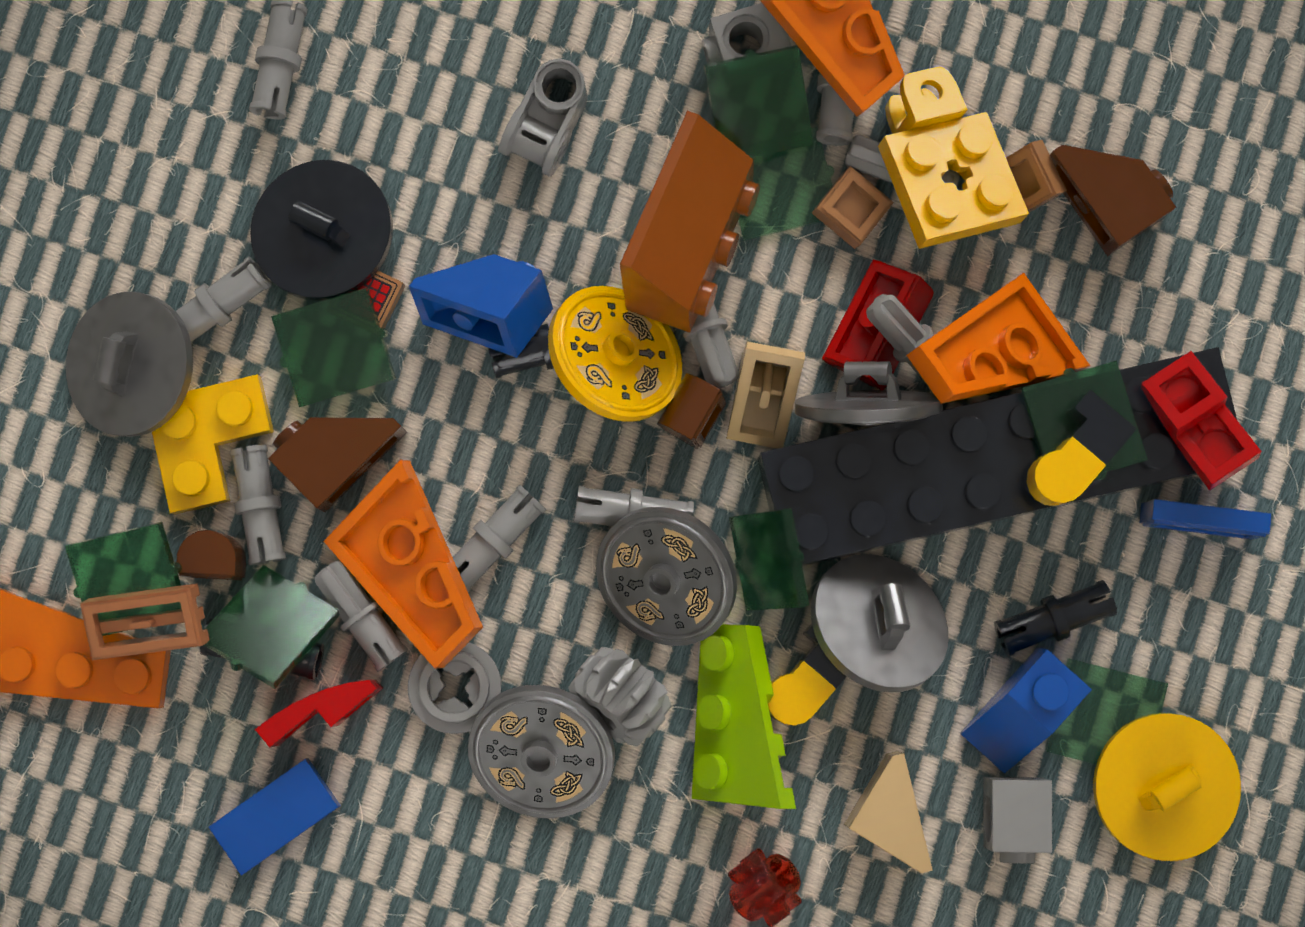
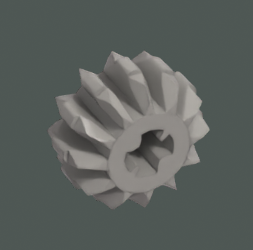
M601 647L580 666L579 670L575 673V678L568 686L570 693L583 699L598 712L616 742L627 743L633 746H639L646 738H650L663 723L666 713L672 706L669 697L666 695L665 685L654 678V672L643 667L639 659L633 660L620 649L613 650Z

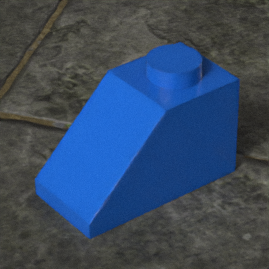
M495 254L417 277L409 285L423 325L516 358L553 310L542 270L537 269L530 263L524 261L516 262Z
M1036 648L960 734L1005 774L1052 735L1092 689L1048 649Z

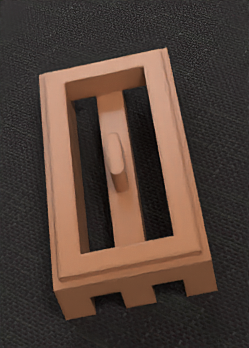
M198 583L88 598L81 602L80 606L92 660L203 646L210 641L208 630H202L201 620L205 618L203 606L198 607L196 597L200 595ZM176 602L181 604V609L105 620H99L98 613ZM185 623L186 632L107 643H104L102 636L105 633Z

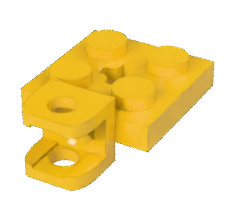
M941 66L905 75L900 83V95L891 96L885 107L886 119L892 134L884 136L878 145L919 249L1020 224L1029 214L987 112L963 117L968 109L958 85L949 71ZM931 85L935 87L939 93V99L929 89H921V86ZM948 169L954 170L962 176L965 181L962 184L963 190H957L954 183H944L942 176L945 175Z

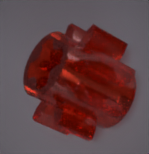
M757 848L728 872V876L734 881L729 890L730 901L737 913L750 922L758 921L764 917L768 926L774 927L789 916L791 910L802 903V899L796 894L801 886L799 872L795 865L781 854H772L766 858L763 851Z

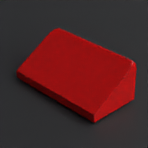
M873 259L822 360L843 372L845 362H890L893 374L899 363L893 355L894 347L869 321L866 310L879 295L884 294L887 296L891 294L920 323L933 297V289L921 276ZM862 375L859 379L880 390H884L887 385H878L877 381L869 375Z

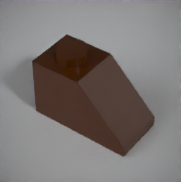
M1067 145L1059 146L1050 154L1067 190L1063 194L1107 257L1163 220L1177 208L1171 200L1173 198V191L1166 178L1158 170H1150L1143 160Z
M310 417L303 425L297 420L286 427L274 440L273 445L277 450L268 459L317 509L326 512L407 431L394 418Z

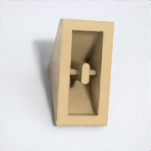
M747 341L742 352L739 378L736 383L726 439L777 449L784 446L805 360V352Z
M899 751L887 753L844 825L918 872L933 871L905 755Z

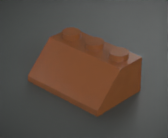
M688 110L620 262L626 310L691 333L697 316L707 317L712 308L718 289V284L712 281L719 264L728 267L734 256L739 240V234L735 233L734 229L740 215L746 217L751 215L758 198L760 184L753 182L754 160L699 114Z

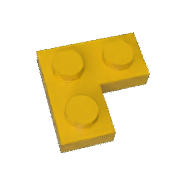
M258 374L188 391L180 408L171 419L160 428L152 431L168 508L171 514L176 515L230 502L218 446L274 433L262 377Z

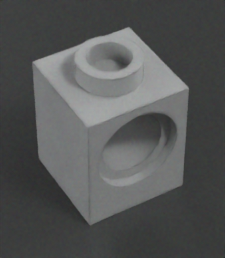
M762 3L710 18V38L703 39L702 46L711 73L720 71L725 87L790 68L793 49L789 36ZM739 35H749L758 41L761 48L752 55H741L731 48L730 41Z
M983 777L984 848L991 852H1000V862L1035 863V853H1052V780L1039 777Z

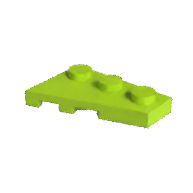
M722 624L711 636L700 641L692 799L775 809H796L793 789L784 788L779 758L786 756L782 734H774L768 703L774 693L760 626Z

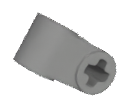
M564 59L549 60L540 66L520 106L515 110L505 128L498 148L499 153L505 156L511 153L521 156L541 166L542 173L549 177L555 173L568 148L572 132L588 99L584 76L579 67L571 61ZM556 79H567L575 84L576 90L569 100L557 103L545 96L549 84Z

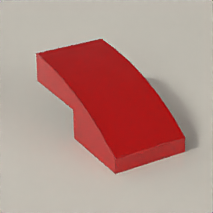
M1192 351L1142 382L1141 388L1157 416L1209 491L1259 459L1262 451L1225 405L1228 398Z
M376 679L349 682L324 689L287 706L258 726L255 731L271 748L280 746L318 713L330 727L339 726L380 692L383 687Z

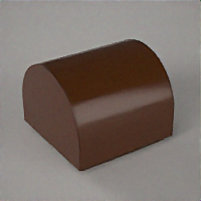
M686 373L675 392L674 398L668 403L657 425L695 449L701 448L726 405L721 389L694 375Z
M212 530L197 531L189 535L180 545L177 553L176 573H179V576L188 578L242 581V578H245L246 555L240 543L229 535Z

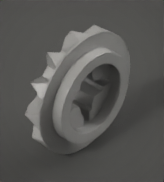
M469 642L443 668L445 672L449 671L454 676L466 674L474 669L476 673L470 677L471 681L465 686V690L469 694L468 699L473 704L469 707L465 701L461 702L456 697L450 698L447 701L443 700L438 705L435 703V700L441 696L440 692L444 690L446 685L440 671L434 669L421 654L415 661L408 679V696L414 712L426 725L437 731L449 734L471 731L480 710L487 702L501 693V676L492 657L482 648Z

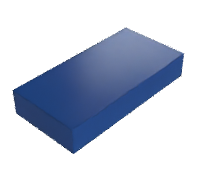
M1153 499L1141 503L1139 523L1143 524L1144 527L1252 540L1270 534L1271 513Z
M306 758L209 826V829L240 875H243L341 805L309 758Z

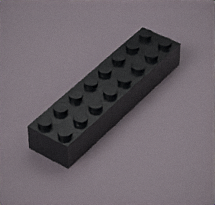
M1219 347L1194 352L1197 359L1227 395L1228 398L1225 405L1237 419ZM1184 355L951 408L923 419L886 423L761 452L757 460L783 570L1197 475L1169 435L1141 388L1142 382ZM1091 389L1135 426L1137 430L1079 497L1057 506L1044 505L1035 500L1029 492L1026 482L1027 472L1032 463L1039 457L1055 451L1077 425L1065 412L1081 394Z

